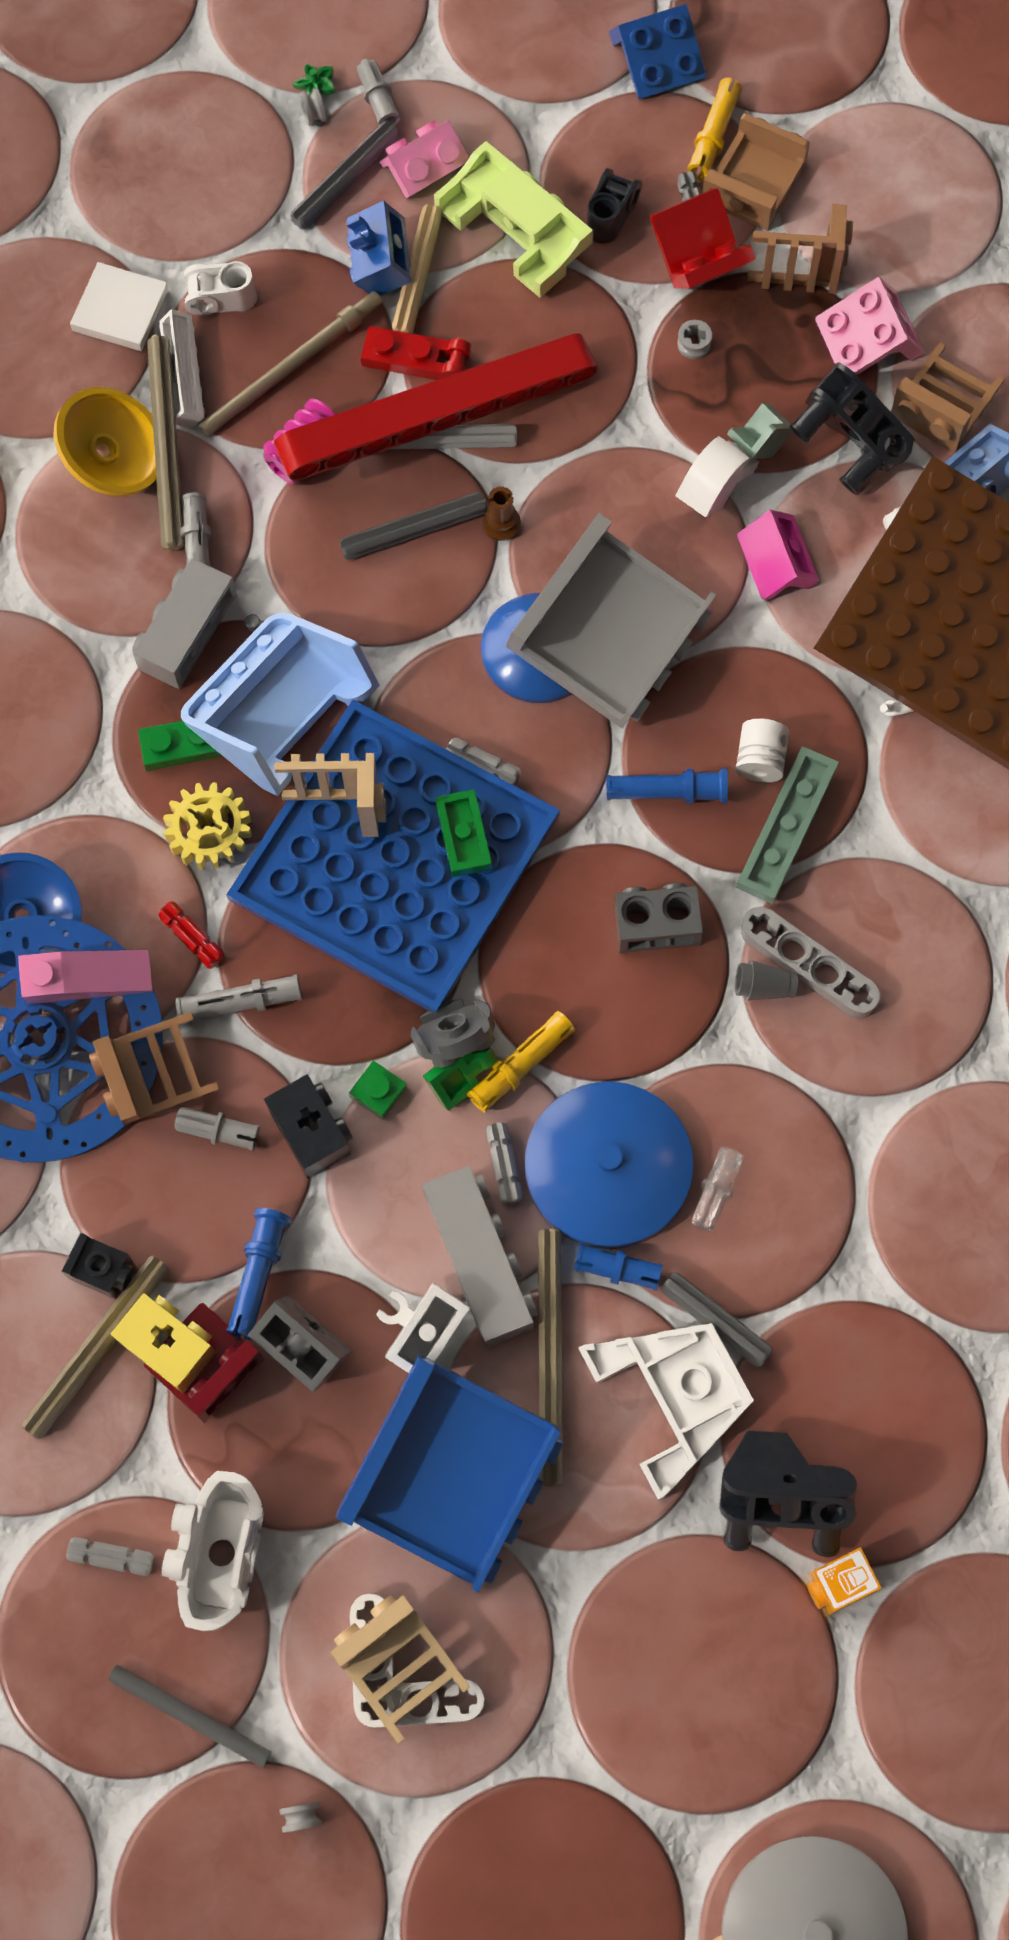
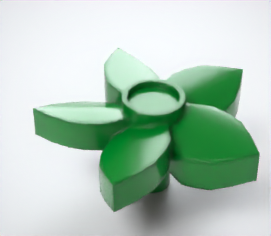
M306 64L304 68L306 77L292 83L293 88L307 89L306 94H311L314 88H318L320 93L326 95L335 93L331 82L334 72L332 66H323L317 71L315 67Z

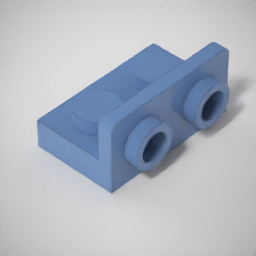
M989 424L944 463L998 496L1009 487V433Z

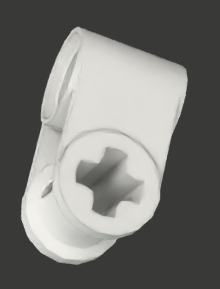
M236 261L213 265L196 264L184 271V280L188 284L185 308L191 314L205 316L221 312H243L252 308L257 302L258 293L251 269L247 264Z

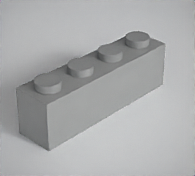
M469 1165L422 1184L424 1195L485 1348L532 1331V1317L537 1316L538 1313L530 1292L521 1293L515 1278L522 1276L514 1253L505 1254L500 1239L506 1237L501 1220L497 1213L490 1216L484 1201L491 1197L483 1176L474 1177Z

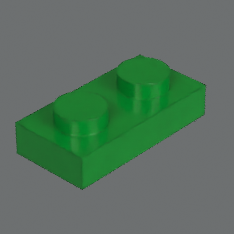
M184 721L138 729L146 771L223 757L188 728Z
M475 789L435 797L452 877L492 869Z

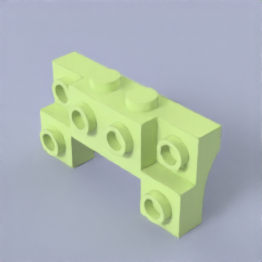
M487 141L479 146L462 169L434 194L435 206L440 207L442 210L441 214L459 230L465 228L478 215L483 213L527 250L513 262V276L539 298L566 276V266L593 243V230L568 210L557 195L549 194L538 184L531 173L523 172Z

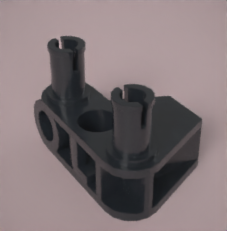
M837 362L825 378L810 392L805 401L808 407L789 426L797 437L809 443L811 438L825 423L833 430L852 440L861 449L862 455L839 478L843 486L857 496L878 471H889L894 465L902 464L912 453L913 443L915 442L910 432L850 368L840 362ZM890 438L889 446L885 450L886 440Z
M748 1430L722 1474L719 1509L720 1513L727 1519L724 1544L733 1551L749 1549L752 1544L751 1534L753 1525L815 1529L812 1540L813 1551L822 1557L837 1555L840 1551L841 1530L852 1524L856 1517L855 1494L857 1482L855 1477L849 1471L840 1467L809 1465L788 1433ZM773 1504L781 1505L780 1516L772 1511L771 1506Z

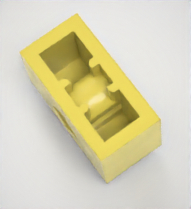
M143 1293L110 1335L179 1391L184 1393L216 1353L211 1345L208 1344L212 1336L193 1321L186 1327L177 1320L175 1316L179 1310L162 1296L158 1295L153 1301ZM162 1332L167 1336L171 1335L175 1340L171 1347L165 1344L162 1345L157 1339Z

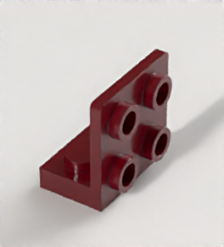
M200 1303L182 1323L188 1327L193 1321L209 1333L212 1338L208 1344L211 1345L216 1353L187 1390L182 1393L147 1364L144 1363V1367L205 1424L264 1361V1358L247 1340L244 1341L242 1338L238 1339L226 1333L228 1325L206 1304ZM170 1335L162 1345L165 1344L171 1347L175 1340Z

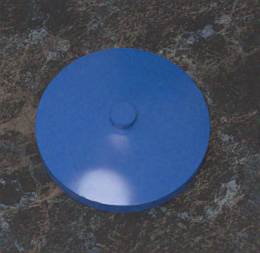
M590 1083L572 1089L560 1096L538 1118L526 1147V1182L530 1196L539 1213L554 1229L560 1230L563 1236L593 1248H626L656 1236L680 1212L689 1193L692 1181V1147L687 1132L678 1116L664 1101L654 1094L626 1083Z

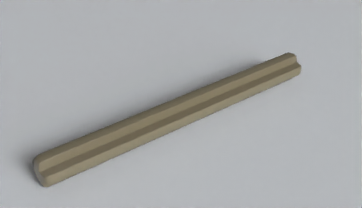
M156 334L148 339L147 345L161 546L164 550L178 551L184 546V537L181 536L183 518L171 349L169 338Z
M542 1229L538 1233L539 1417L559 1426L561 1434L558 1439L563 1441L561 1232L557 1229ZM563 1446L553 1465L544 1464L539 1474V1479L543 1481V1486H559L562 1484Z

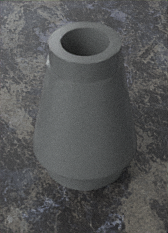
M750 960L748 964L739 963L735 976L736 996H744L746 1001L786 997L794 998L798 987V976L796 973H789L788 971Z

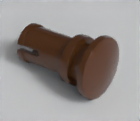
M503 486L496 487L490 491L488 496L490 506L483 518V529L490 538L497 541H507L519 532L521 519L513 506L514 498L512 497V491Z

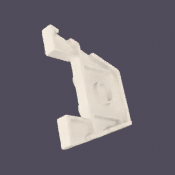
M712 1323L657 1332V1334L634 1338H621L605 1343L586 1344L578 1348L597 1384L634 1364H638L679 1441L678 1444L639 1464L658 1501L666 1497L754 1402Z

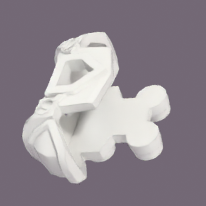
M216 1471L206 1481L196 1499V1505L176 1504L171 1530L177 1531L180 1535L177 1550L167 1549L162 1566V1576L169 1577V1580L177 1581L176 1585L179 1588L177 1591L179 1612L185 1627L200 1631H215L224 1627L240 1614L241 1608L246 1606L250 1588L248 1583H252L261 1536L258 1531L261 1530L264 1511L261 1507L262 1502L252 1483L244 1476L225 1471ZM226 1540L234 1547V1558L226 1566H216L210 1560V1548L215 1542Z

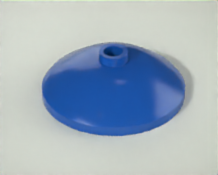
M530 593L509 600L490 617L482 634V661L490 679L504 693L525 702L549 703L564 699L572 695V693L505 647L512 631L540 594Z
M18 852L0 855V921L15 918L18 911L27 910L30 916H58L82 922V906L79 893L70 877L58 865L47 858L31 853ZM65 932V933H64V936H68V935H69L68 932ZM25 938L23 940L24 949H28L29 940ZM44 947L40 950V954L65 952L66 950ZM9 952L0 956V973L7 974L16 967L15 953Z

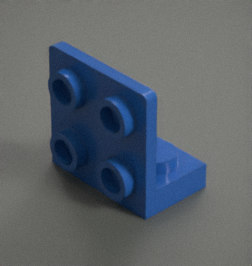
M687 4L618 25L609 31L613 46L622 44L638 99L706 77Z

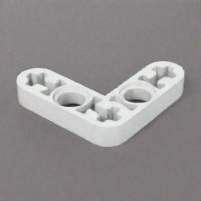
M370 1593L358 1597L351 1606L350 1626L356 1623L359 1629L367 1623L363 1619H358V1612L366 1609L367 1602H374L375 1607L384 1599L377 1594ZM393 1656L385 1662L382 1670L378 1673L369 1674L364 1680L378 1681L387 1677L388 1682L394 1677ZM450 1680L441 1687H446L444 1697H456L459 1695V1686L454 1680ZM466 1680L470 1686L468 1689L469 1694L477 1696V1704L470 1705L469 1713L461 1714L459 1706H445L448 1715L438 1717L440 1700L436 1691L431 1695L432 1709L426 1716L415 1717L409 1712L395 1725L410 1726L473 1720L480 1715L484 1708L485 1699L483 1691L473 1681ZM432 1681L402 1683L380 1700L387 1702L388 1706L387 1710H385L387 1714H392L407 1702L412 1692L422 1690ZM353 1682L356 1717L368 1727H385L380 1719L372 1720L369 1712H363V1703H367V1701Z

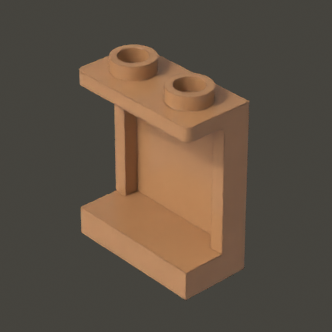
M744 113L739 121L738 133L716 171L710 169L704 178L703 192L713 188L719 189L727 214L768 231L806 165L810 142L795 132H788L769 124L762 118Z

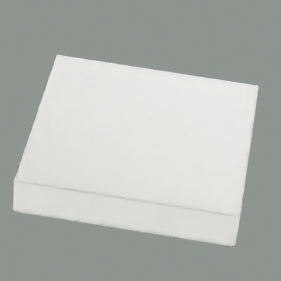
M98 262L70 322L71 329L74 332L142 352L169 291L168 284L161 280Z

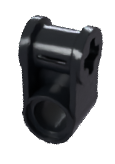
M608 167L604 170L587 208L586 225L593 230L594 242L601 244L610 243L617 238L628 215L634 210L643 185L641 180L635 179L630 181L615 175L614 170Z

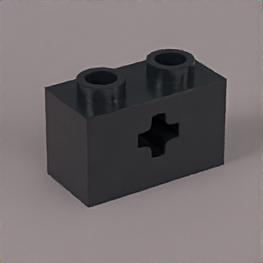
M308 1074L264 1098L268 1111L307 1179L351 1155L347 1142L353 1139V1136L343 1118L339 1117L334 1120L327 1107L333 1104L321 1082L314 1085ZM310 1117L318 1125V1129L313 1132L304 1122Z

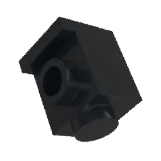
M80 1232L62 1272L68 1279L115 1299L119 1289L124 1291L131 1281L134 1267L131 1266L133 1260L127 1253ZM97 1259H106V1267L102 1271H93Z

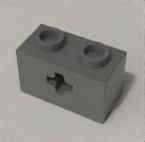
M289 1295L275 1301L248 1334L250 1338L312 1392L326 1384L352 1352L348 1346Z

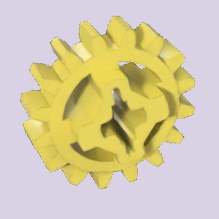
M212 782L209 791H203L200 783L195 785L196 793L192 795L184 789L181 790L183 801L179 803L171 800L169 805L174 814H167L163 817L165 825L170 827L163 832L166 841L172 842L169 847L173 855L182 853L181 859L186 866L195 859L199 870L204 869L206 862H212L216 870L220 869V859L226 858L230 863L235 862L232 852L235 849L241 852L246 850L245 843L241 838H251L252 836L250 827L246 825L252 822L249 811H243L246 807L243 798L234 799L233 790L230 787L225 789L223 793H219L217 783ZM229 812L234 818L233 830L226 823ZM183 823L190 829L187 833V840L182 836Z

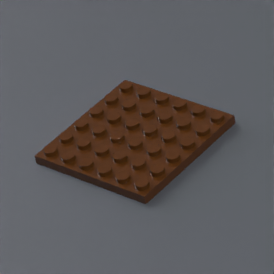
M932 456L813 649L1009 769V502Z

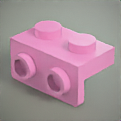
M433 120L416 131L419 138L409 144L405 138H402L385 149L388 156L381 160L380 163L383 168L387 166L390 168L406 199L468 161L469 156L449 120L439 126Z

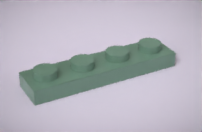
M803 746L801 747L736 885L737 889L774 904L837 770L838 761Z

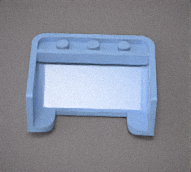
M277 613L267 618L185 703L181 710V718L188 728L257 785L278 796L290 783L292 773H275V762H285L281 758L336 699L345 702L347 706H349L352 700L363 704L380 685L356 641L292 614Z

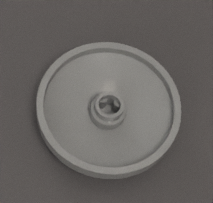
M806 1836L790 1838L771 1845L758 1853L746 1864L733 1882L722 1915L721 1934L723 1940H908L907 1923L900 1898L882 1869L858 1849L843 1842L824 1837Z

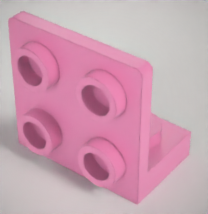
M877 277L816 317L817 325L834 363L840 362L856 375L893 352L895 354L901 352L911 361L924 354L897 292L880 277Z

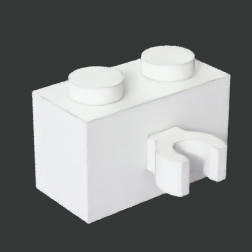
M435 1282L431 1284L415 1310L408 1307V1301L403 1294L392 1290L389 1296L398 1301L400 1305L399 1312L395 1315H388L379 1309L377 1316L386 1324L399 1323L403 1326V1329L387 1351L385 1358L408 1373L418 1354L435 1362L470 1309L469 1305Z

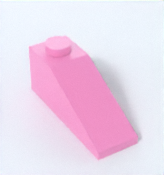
M149 950L65 951L18 956L21 995L27 1004L153 992Z

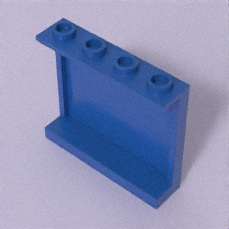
M418 1354L337 1510L336 1518L350 1526L354 1522L471 1583L472 1590L479 1592L484 1582L491 1584L496 1577L502 1560L497 1558V1555L504 1542L511 1545L515 1540L523 1522L517 1517L524 1503L532 1505L543 1484V1481L538 1479V1476L544 1464L553 1465L559 1455L564 1442L558 1439L561 1431L559 1426Z

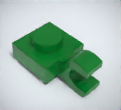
M491 1047L480 1051L474 1050L463 1057H458L449 1066L440 1068L434 1066L423 1075V1078L440 1104L449 1111L465 1099L467 1093L479 1084L476 1076L493 1066L498 1058Z

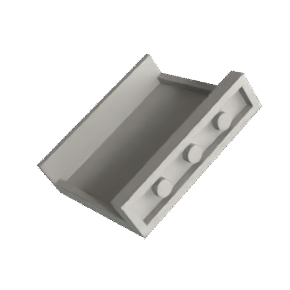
M598 513L512 631L505 647L623 729L630 718L637 722L651 703L644 698L651 687L659 691L672 671L667 669L666 666L672 657L680 661L693 641L687 637L691 630L695 627L701 631L714 611L708 608L716 595L711 592L706 600L698 596L609 533L607 530L612 521Z

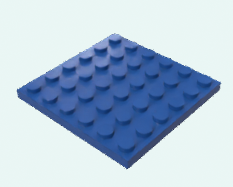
M352 700L318 754H325L326 761H341V753H349L351 761H366V753H374L379 783L384 784V798H386L387 810L386 823H379V837L362 836L357 799L287 800L226 895L229 901L422 1008L437 1013L448 999L559 818L560 810ZM305 772L307 790L320 789L317 772ZM328 772L331 789H345L342 772ZM475 789L492 869L452 877L435 797Z

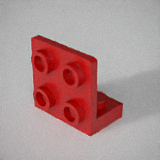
M717 188L710 189L650 216L673 287L676 289L693 288L756 260L751 245H737L723 200Z

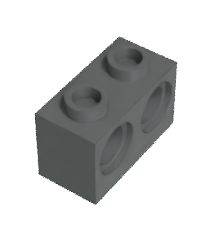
M672 883L665 885L663 889L646 891L644 887H630L624 889L622 893L615 894L614 910L619 953L701 945L703 930L697 886L687 887L684 883ZM673 908H681L687 912L688 917L683 920H675L667 912ZM632 912H641L647 916L648 920L642 924H634L627 919V915Z

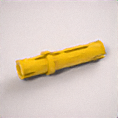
M724 78L720 81L703 131L697 134L694 142L696 149L687 167V172L694 171L696 173L700 166L699 181H704L707 173L712 169L715 157L720 155L724 147L723 136L738 97L742 92V86L738 81H735L732 91H728L732 81L731 78Z
M555 1012L541 1028L536 1030L504 1061H497L492 1066L493 1071L467 1093L471 1102L481 1112L486 1113L510 1089L515 1091L521 1085L520 1080L575 1031L570 1020L561 1012Z

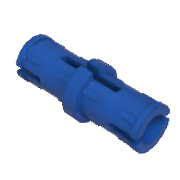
M580 1243L574 1271H582L610 1278V1283L619 1285V1281L657 1291L663 1264L626 1256V1251L618 1250L616 1254L584 1246V1244Z

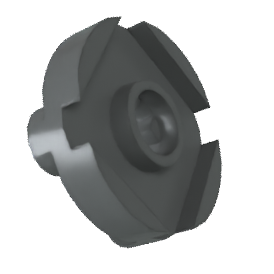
M459 999L445 1002L437 1013L431 1010L427 1011L420 1017L422 1025L416 1031L414 1026L411 1030V1038L417 1053L425 1059L432 1060L433 1065L440 1068L451 1065L458 1057L469 1054L474 1050L480 1051L489 1048L495 1041L493 1036L495 1022L489 1006L485 1002L474 999L476 1006H465L463 1000Z

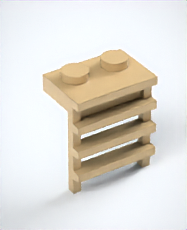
M341 753V761H326L325 754H316V761L301 762L300 754H291V762H275V773H292L296 790H283L282 800L357 799L362 836L379 837V823H386L387 810L386 798H384V784L379 783L374 753H366V761H351L349 753ZM304 772H317L320 789L307 790ZM328 772H342L345 789H331Z
M390 1595L370 1611L374 1618L359 1629L357 1624L354 1623L341 1632L334 1639L338 1646L330 1653L339 1666L346 1671L396 1743L399 1744L405 1737L395 1723L451 1679H454L463 1693L470 1686L404 1595L398 1600H395ZM421 1634L430 1646V1649L372 1693L363 1679ZM437 1656L446 1668V1671L392 1714L388 1715L379 1701Z

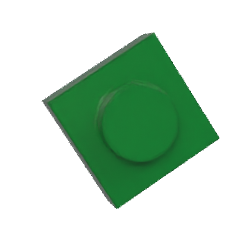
M373 1060L350 1090L349 1097L384 1120L407 1089V1083Z

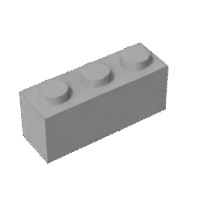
M191 558L185 569L181 568L176 573L172 582V590L166 600H161L155 607L152 615L153 621L147 631L141 632L134 642L133 656L138 670L180 689L237 596L233 577Z

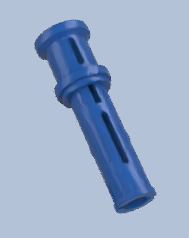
M721 768L720 772H695L694 769H687V771H683V775L606 776L607 800L683 798V802H687V804H694L695 800H720L722 804H728L727 768Z
M257 1208L255 1210L254 1218L257 1220L251 1241L245 1243L244 1247L245 1256L248 1260L229 1326L226 1329L228 1335L241 1339L242 1335H244V1340H252L248 1334L256 1325L272 1265H276L281 1260L282 1252L279 1248L285 1228L290 1227L292 1222L291 1217L269 1208Z

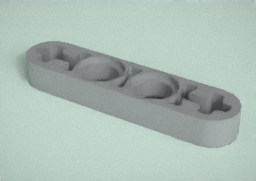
M755 907L745 913L741 924V935L748 945L785 971L796 973L799 981L847 1015L862 1019L870 1016L875 1011L880 1000V992L872 980L766 907ZM761 920L766 921V930L774 937H776L778 930L783 932L778 937L774 948L769 946L772 936L764 931H760L757 935L752 932L753 924L751 921L757 924ZM789 941L798 942L804 949V956L798 960H789L781 951L782 945ZM821 965H830L837 971L838 979L834 983L824 984L816 978L815 969ZM845 977L850 979L847 988L853 993L859 994L862 990L868 993L866 1001L869 1005L865 1002L860 1003L859 1006L852 1003L854 995L845 988L842 995L836 993L841 988Z

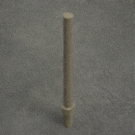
M372 291L353 307L348 305L337 313L335 321L199 424L201 431L209 437L344 332L351 333L362 324L361 319L383 303L378 293Z

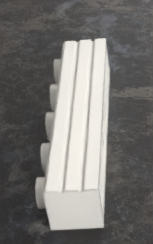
M171 309L159 321L161 336H167L170 340L176 425L191 429L204 418L205 414L199 378L200 369L197 362V347L195 346L194 338L195 329L191 314Z

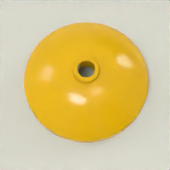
M107 387L83 389L66 400L55 419L54 441L61 461L79 482L104 495L126 497L144 491L157 479L153 418L150 411L143 404L122 391ZM97 450H100L101 452H103V454L105 455V457L102 456L101 454H99Z

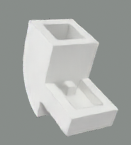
M718 436L697 457L675 496L704 517H708L724 507L736 483L752 475L760 461L751 459L735 442L726 441Z

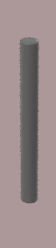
M116 1665L108 1679L109 1682L256 1765L264 1768L272 1751L121 1666Z

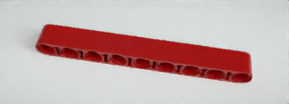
M574 333L291 429L279 435L273 444L289 479L292 481L301 480L579 384L595 375L598 371V366L581 333Z

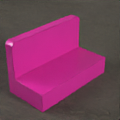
M770 509L738 533V540L761 599L770 600L789 586L810 589L820 582L794 515Z

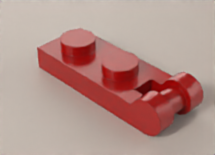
M369 326L360 360L363 367L438 380L465 371L464 360L469 359L472 346L468 341L460 338L449 341ZM440 357L449 359L446 363L439 362Z

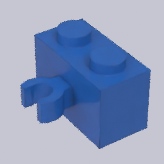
M385 201L348 217L346 222L349 233L347 235V244L351 253L352 267L350 268V275L354 284L368 294L375 291L379 296H382L412 282L405 217Z

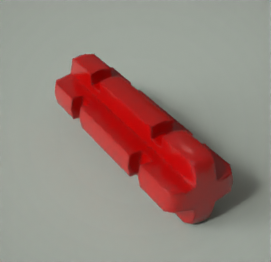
M168 902L158 912L160 920L168 928H172L173 933L194 955L198 954L199 960L207 968L212 969L217 966L224 958L223 950L214 941L210 942L209 936L188 915H185L184 910L176 902Z

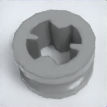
M314 88L311 94H306L304 91L299 92L307 125H313V121L316 119L325 122V109L318 88Z
M689 320L682 324L679 328L677 346L683 356L689 359H699L707 355L710 351L712 331L708 324L701 320ZM690 335H698L699 344H692Z
M320 1802L279 1809L280 1815H283L286 1819L282 1832L322 1826V1819H319L316 1815L318 1808H320Z

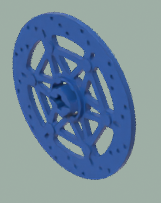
M32 915L0 921V956L13 952L16 958V967L0 978V991L11 982L17 981L16 1007L11 1009L0 1006V1016L6 1017V1021L0 1031V1058L6 1056L12 1064V1068L0 1074V1084L20 1074H24L32 1097L30 1101H26L0 1090V1100L34 1113L36 1119V1128L32 1131L10 1128L0 1124V1158L42 1163L72 1158L102 1145L126 1126L121 1122L119 1115L111 1118L106 1102L83 1119L66 1126L62 1125L60 1110L101 1078H105V1075L99 1078L96 1077L92 1064L70 1060V1055L76 1045L89 1053L96 1052L93 1044L77 1035L79 1028L95 1012L98 1013L101 1038L110 1037L106 1002L113 996L91 998V1002L75 1020L71 1021L64 1013V1009L83 999L27 1004L21 995L18 956L40 954V950L44 947L66 951L126 950L102 931L69 918ZM65 932H68L69 935H68V936H64V933H65ZM25 938L29 940L28 949H24L23 940ZM108 942L111 943L110 947H106ZM80 944V947L75 948V945ZM154 989L153 992L121 995L129 1013L131 1033L162 1022L160 1007ZM146 1006V1010H141V1007ZM42 1011L53 1014L48 1017L40 1016ZM27 1014L31 1015L27 1018H24L18 1025L16 1024L21 1017ZM137 1022H141L139 1027L136 1026ZM34 1030L45 1033L43 1039L46 1043L41 1047L35 1043L29 1045L33 1041L31 1033ZM64 1030H65V1031H66V1038H65V1042H62V1041H61V1035L63 1034V1032H64ZM163 1032L155 1034L162 1054ZM11 1035H15V1042L11 1046ZM144 1038L132 1042L131 1045L150 1093L158 1074V1068L148 1040ZM58 1051L60 1052L55 1060L49 1063L45 1061L52 1058ZM29 1059L40 1061L35 1062V1065L23 1063L24 1061ZM146 1062L147 1064L146 1066H142L141 1063ZM61 1068L89 1073V1076L62 1097L59 1096ZM50 1073L49 1101L43 1102L35 1077L36 1075ZM101 1114L102 1118L98 1120L97 1115ZM48 1128H52V1132H53V1139H52V1140H49V1139H48V1135H47V1129H48ZM65 1140H69L68 1145L64 1144ZM8 1141L12 1142L11 1146H7ZM83 1142L87 1143L86 1147H82ZM22 1152H26L25 1157H21Z

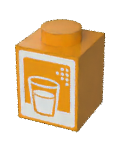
M861 1547L809 1573L812 1582L807 1584L809 1593L817 1608L825 1607L829 1615L882 1589Z

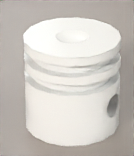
M751 719L744 722L735 770L737 774L745 779L756 782H775L782 779L790 731L788 727L780 722L769 719Z

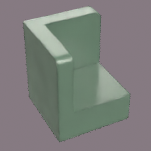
M762 403L744 427H732L727 435L751 459L772 458L793 431L789 427L791 424L770 403Z

